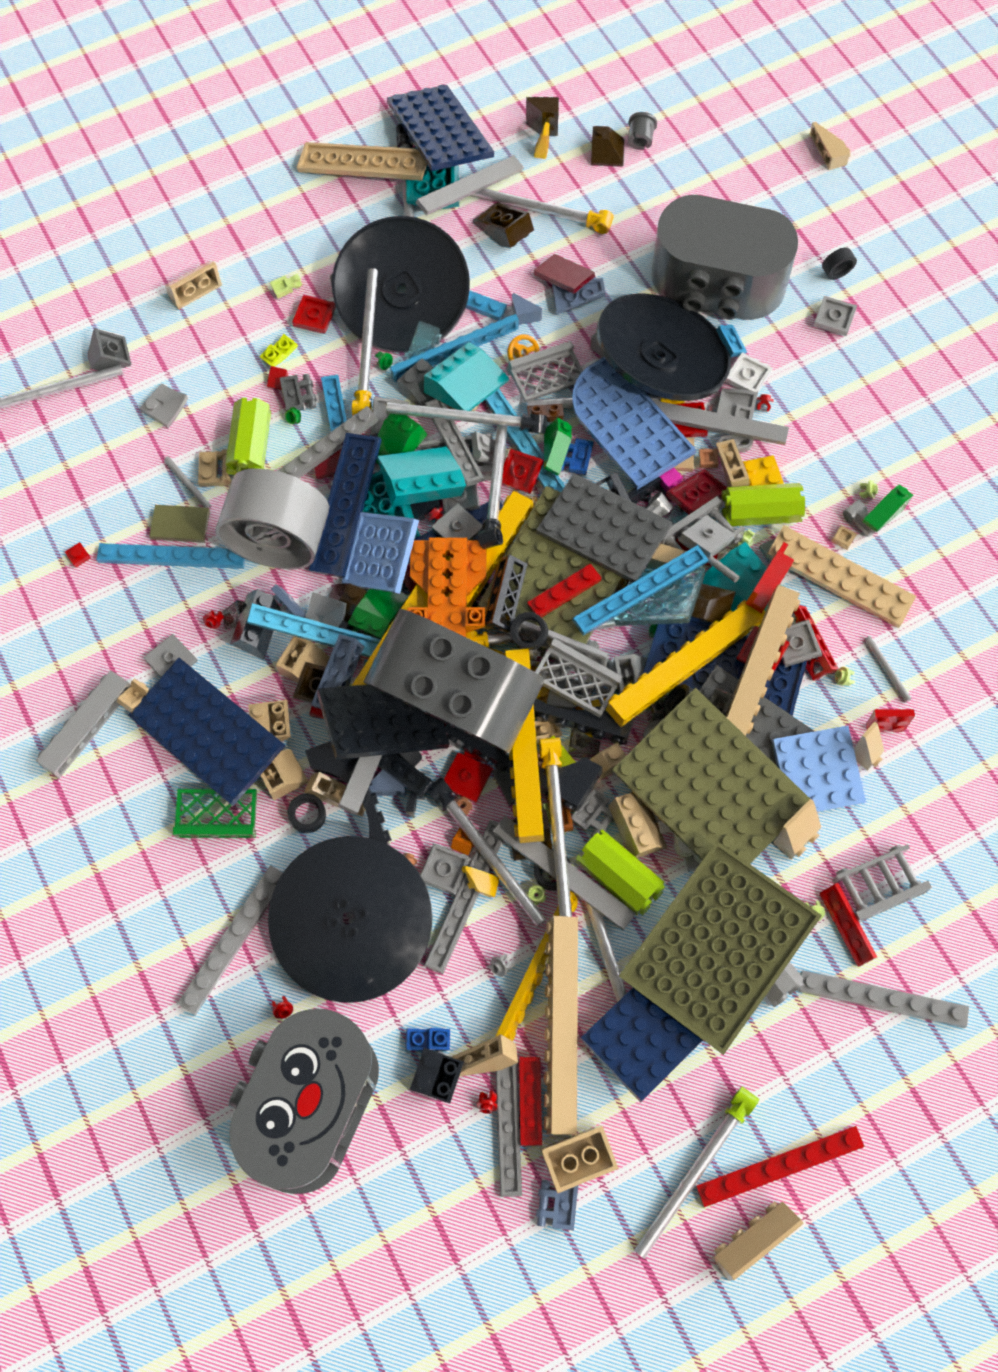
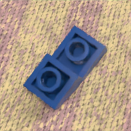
M407 1028L405 1051H423L424 1048L431 1051H449L450 1029Z

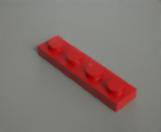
M589 564L528 601L527 606L532 612L544 617L601 582L602 578L595 568Z
M839 883L820 892L819 894L857 967H861L878 958Z
M519 1057L521 1146H542L540 1057Z

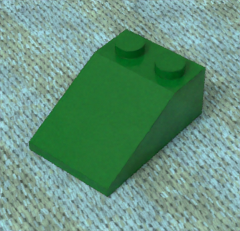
M389 414L384 420L377 436L382 440L378 456L415 451L428 434L420 424L407 415Z
M369 589L355 608L348 622L351 630L382 639L409 595L401 591L400 594Z

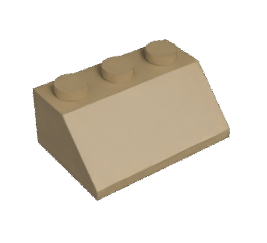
M208 261L165 285L169 298L179 310L222 286L216 263Z
M633 792L616 797L608 805L625 846L633 856L640 858L667 848L663 835L660 834L657 822L655 823L652 811Z
M602 1125L540 1148L557 1193L619 1169Z

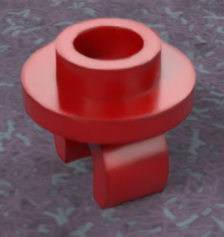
M761 394L760 397H757V400L760 401L757 404V410H760L761 405L765 404L767 406L766 412L770 411L771 405L769 402H774V399H771V395Z
M434 508L428 514L430 516L428 521L434 520L436 523L444 516L440 513L443 509L440 508L438 510Z
M211 610L203 616V621L208 628L218 629L221 625L220 621L224 616L221 611H218L215 615L214 611Z
M282 996L283 1002L277 1005L275 1001H272V1012L277 1019H285L293 1012V1005L288 1002L285 996Z
M490 1091L488 1097L484 1092H480L479 1100L476 1102V1107L480 1109L479 1111L485 1114H491L492 1111H496L498 1106L495 1103L497 1094Z

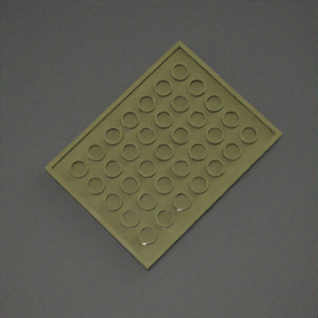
M546 486L507 555L510 554L527 563L515 617L524 612H532L527 606L528 601L591 564L601 576V582L542 617L550 631L587 645L594 630L583 636L572 621L573 618L613 595L623 577L537 534V528L561 493ZM514 564L513 569L515 574L518 575L520 567ZM494 578L478 604V607H485V612ZM510 580L509 586L513 592L516 586L513 580ZM506 597L505 604L508 609L511 608L512 603L509 597ZM526 620L527 622H530V623H533V624L539 626V624H538L536 621Z
M696 688L612 769V772L701 860L705 858L715 842L718 841L751 864L779 835L783 826L810 800L789 777Z
M716 841L620 973L619 977L724 1055L822 915Z

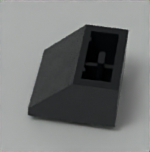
M424 1048L409 1090L413 1094L450 1104L464 1061Z

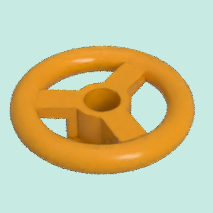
M518 335L511 340L508 346L509 361L514 360L513 355L516 358H520L533 351L534 353L539 352V345L530 335ZM528 340L532 343V346L526 347L519 344L518 341Z

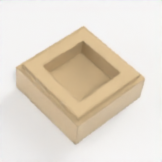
M841 525L831 542L848 550L857 533Z

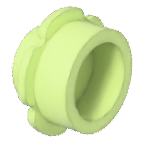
M533 885L529 888L527 895L535 905H538L540 902L543 903L546 899V891L543 887Z

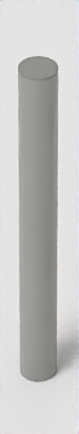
M169 456L166 457L164 462L199 503L204 508L210 509L211 504L175 462Z
M682 535L679 537L678 541L687 548L692 549L694 547L682 539ZM705 555L710 565L732 581H738L739 576L714 557Z
M868 636L864 641L905 703L909 702L912 699L872 637Z

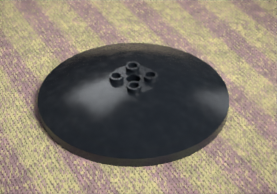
M392 216L371 222L350 237L336 259L332 274L334 303L343 323L361 341L368 269H376L378 271L372 347L392 353H409L428 348L444 339L456 327L465 312L470 293V277L467 262L454 239L443 229L429 221L411 216ZM404 285L407 287V290L404 293H400L397 291L399 286Z
M629 294L610 302L600 315L596 334L598 345L605 359L624 379L650 394L678 401L703 399L716 393L723 386L730 373V353L725 345H723L716 328L700 313L686 310L681 302L655 294Z
M336 837L317 843L298 855L279 878L269 906L268 928L270 941L280 965L301 988L330 1001L342 1003L363 1002L375 999L394 990L418 967L431 937L432 904L422 876L415 866L398 850L381 841L367 837ZM347 912L353 915L354 919L351 924L343 922V915Z

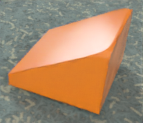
M459 827L453 837L451 848L469 855L474 844Z

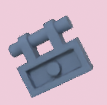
M275 584L271 588L275 593L273 597L280 604L283 603L287 606L285 610L289 614L303 618L306 617L305 610L282 587Z
M542 1180L541 1189H538V1196H540L539 1208L536 1209L535 1215L537 1217V1226L545 1227L546 1218L553 1219L552 1228L574 1231L579 1185L557 1193V1191L549 1190L550 1181ZM548 1197L555 1198L554 1211H547Z

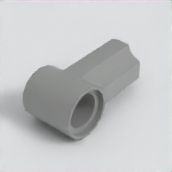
M659 492L649 500V505L645 509L662 517L673 506Z
M857 500L843 511L844 519L850 524H855L867 537L875 533L874 530L862 522L869 514L867 507L862 501Z

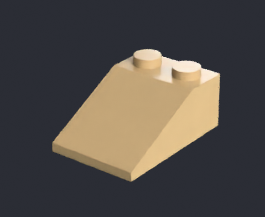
M812 799L783 826L773 843L791 860L795 855L799 858L807 849L804 846L808 842L814 843L820 836L818 832L821 829V824Z

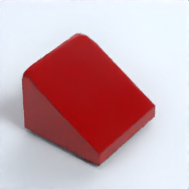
M271 366L267 387L282 390L280 378L289 376L287 369Z

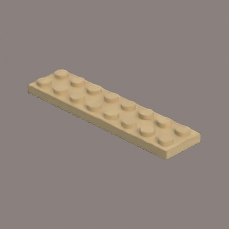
M305 142L296 168L298 172L422 180L427 163L417 149Z
M783 525L766 555L767 558L773 560L783 542L789 544L784 554L794 559L789 568L790 570L900 628L916 595Z

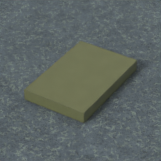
M155 505L149 537L151 540L205 543L210 509L204 507Z

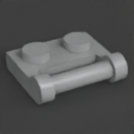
M477 431L472 433L474 460L493 465L495 440Z

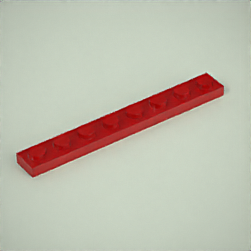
M857 1126L695 1187L703 1208L859 1150L864 1148L865 1145Z

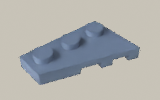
M603 278L590 280L575 294L552 284L556 315L605 296Z

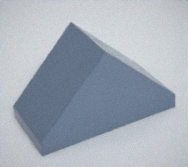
M515 293L512 294V309L519 319V325L542 320L541 307Z
M384 770L372 780L373 785L369 786L371 792H375L377 796H406L404 786Z

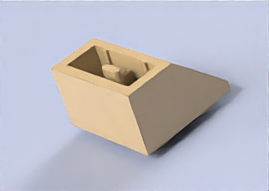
M293 636L276 663L279 674L298 683L306 662L326 667L330 656L312 641Z
M287 700L248 705L249 715L281 742L291 737Z
M291 749L282 750L260 775L274 801L309 782Z

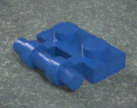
M576 438L575 444L570 443L567 453L573 452L572 458L567 457L566 454L561 472L564 470V466L567 465L569 466L570 473L587 475L594 441Z

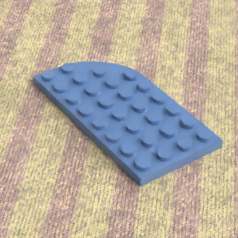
M605 357L589 365L579 375L574 385L572 397L573 410L578 422L637 490L696 454L695 447L645 391L634 386L618 374Z

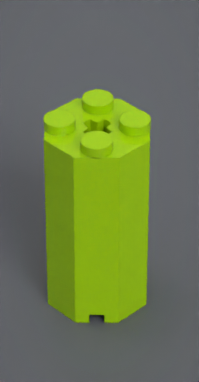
M242 397L234 402L225 462L226 473L235 475L246 469H264L271 420V410L268 403L258 398H252V401H247L246 397Z
M800 483L727 487L726 490H722L724 508H722L721 514L732 527L802 522L803 519L801 517L805 516V496H801L800 491H804Z
M603 829L600 830V833H596L583 847V856L581 857L578 854L575 863L620 902L635 912L636 915L641 914L643 916L649 910L652 900L657 901L663 894L665 888L664 881Z

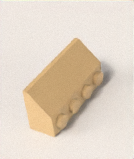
M774 1201L765 1208L767 1212L761 1218L757 1215L748 1222L749 1228L744 1232L742 1229H739L731 1236L733 1240L729 1244L725 1245L723 1242L713 1250L715 1255L711 1258L728 1281L737 1279L804 1224L784 1202L777 1204Z

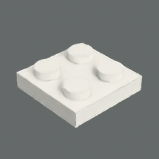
M741 353L731 368L725 382L741 390L759 393L772 373L773 367Z

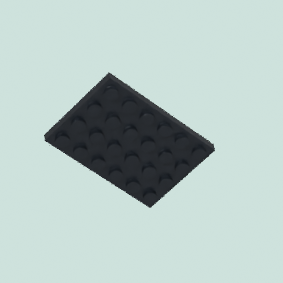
M369 685L318 688L317 696L335 760L446 749L450 746L443 722L397 701Z

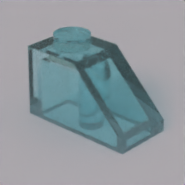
M419 321L408 351L409 359L429 349H434L436 344L439 345L442 335L438 327Z

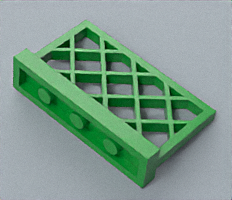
M177 789L175 827H173V835L176 838H256L257 789H248L244 793V795L252 794V801L246 807L238 800V803L244 809L236 816L228 810L232 805L228 804L225 807L219 801L222 797L220 795L216 797L214 794L218 793L213 789ZM182 794H191L195 799L186 807L182 803ZM205 794H211L214 800L205 807L200 799ZM196 802H199L204 809L195 817L189 809ZM218 802L224 809L217 816H214L209 809ZM207 811L213 819L208 824H202L198 819ZM227 811L233 819L228 824H222L218 819ZM247 811L251 816V824H241L238 819ZM186 812L193 817L188 824H180L181 816Z

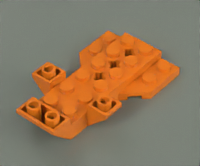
M467 538L414 540L410 556V578L428 595V610L427 607H408V611L427 618L466 637L468 632L484 628L485 607H467V596L473 592L477 585L486 579L487 549H482L478 540H467ZM451 556L452 558H450V561H446L445 557ZM450 573L452 576H450V579H446L444 575ZM450 591V597H445L444 593Z

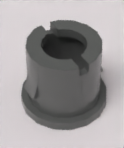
M636 112L629 117L628 143L632 148L644 150L645 147L647 149L651 147L653 133L657 128L658 122L654 115L648 112Z

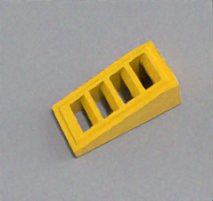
M545 122L536 143L535 158H547L549 148L548 122Z

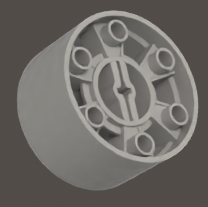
M269 469L242 470L232 478L215 529L216 536L230 551L251 562L277 569H302L310 566L315 559L329 513V504L316 488L292 475Z

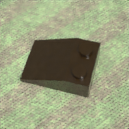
M501 203L494 204L473 219L474 223L495 241L510 248L534 231L529 212Z

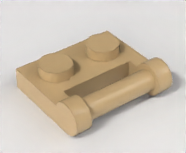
M227 449L214 452H199V487L228 486L231 484V478L226 473L225 465ZM218 460H223L222 476L218 478Z

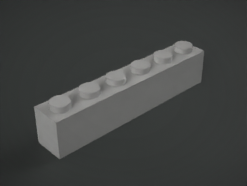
M111 670L108 674L104 675L99 685L90 691L85 702L80 704L75 714L64 723L61 731L54 735L46 749L39 753L36 762L43 769L60 779L120 706L117 703V698L131 687L129 682Z

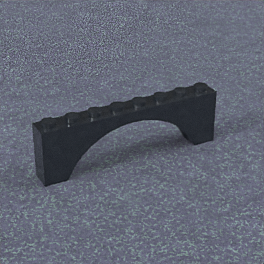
M538 698L534 702V716L537 720L555 723L560 728L568 727L580 734L588 733L596 739H608L614 744L618 742L619 745H627L635 720L634 717L624 726L620 727L606 711V708L599 718L585 709H562L546 704ZM600 705V706H597V707H595V708L598 709V710H600L601 705Z
M446 724L445 730L451 744L455 745L457 743L462 746L461 748L469 754L473 752L478 755L481 761L494 764V767L500 772L505 773L507 771L510 773V767H514L513 760H510L509 756L503 751ZM584 757L575 763L559 767L562 806L570 811L574 809L579 812L603 773L602 766ZM539 768L540 791L544 792L545 796L549 799L546 769Z
M330 741L305 750L310 767L315 773L321 772L331 775L348 784L358 758L335 760ZM369 787L362 802L368 817L369 838L390 846L389 841H392L389 830L384 829L383 823L386 821L382 811L377 809L376 804H379L375 792L372 793Z

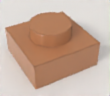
M699 449L700 468H718L717 449Z

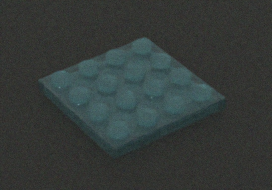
M704 567L692 571L616 616L614 619L616 626L689 623L705 576ZM654 570L644 571L640 578L646 576Z

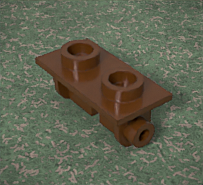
M562 404L527 406L528 415H547V422H553L557 418L563 420Z

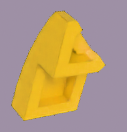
M462 866V872L466 873L469 883H467L469 889L474 888L475 891L488 897L496 896L499 877L475 868Z

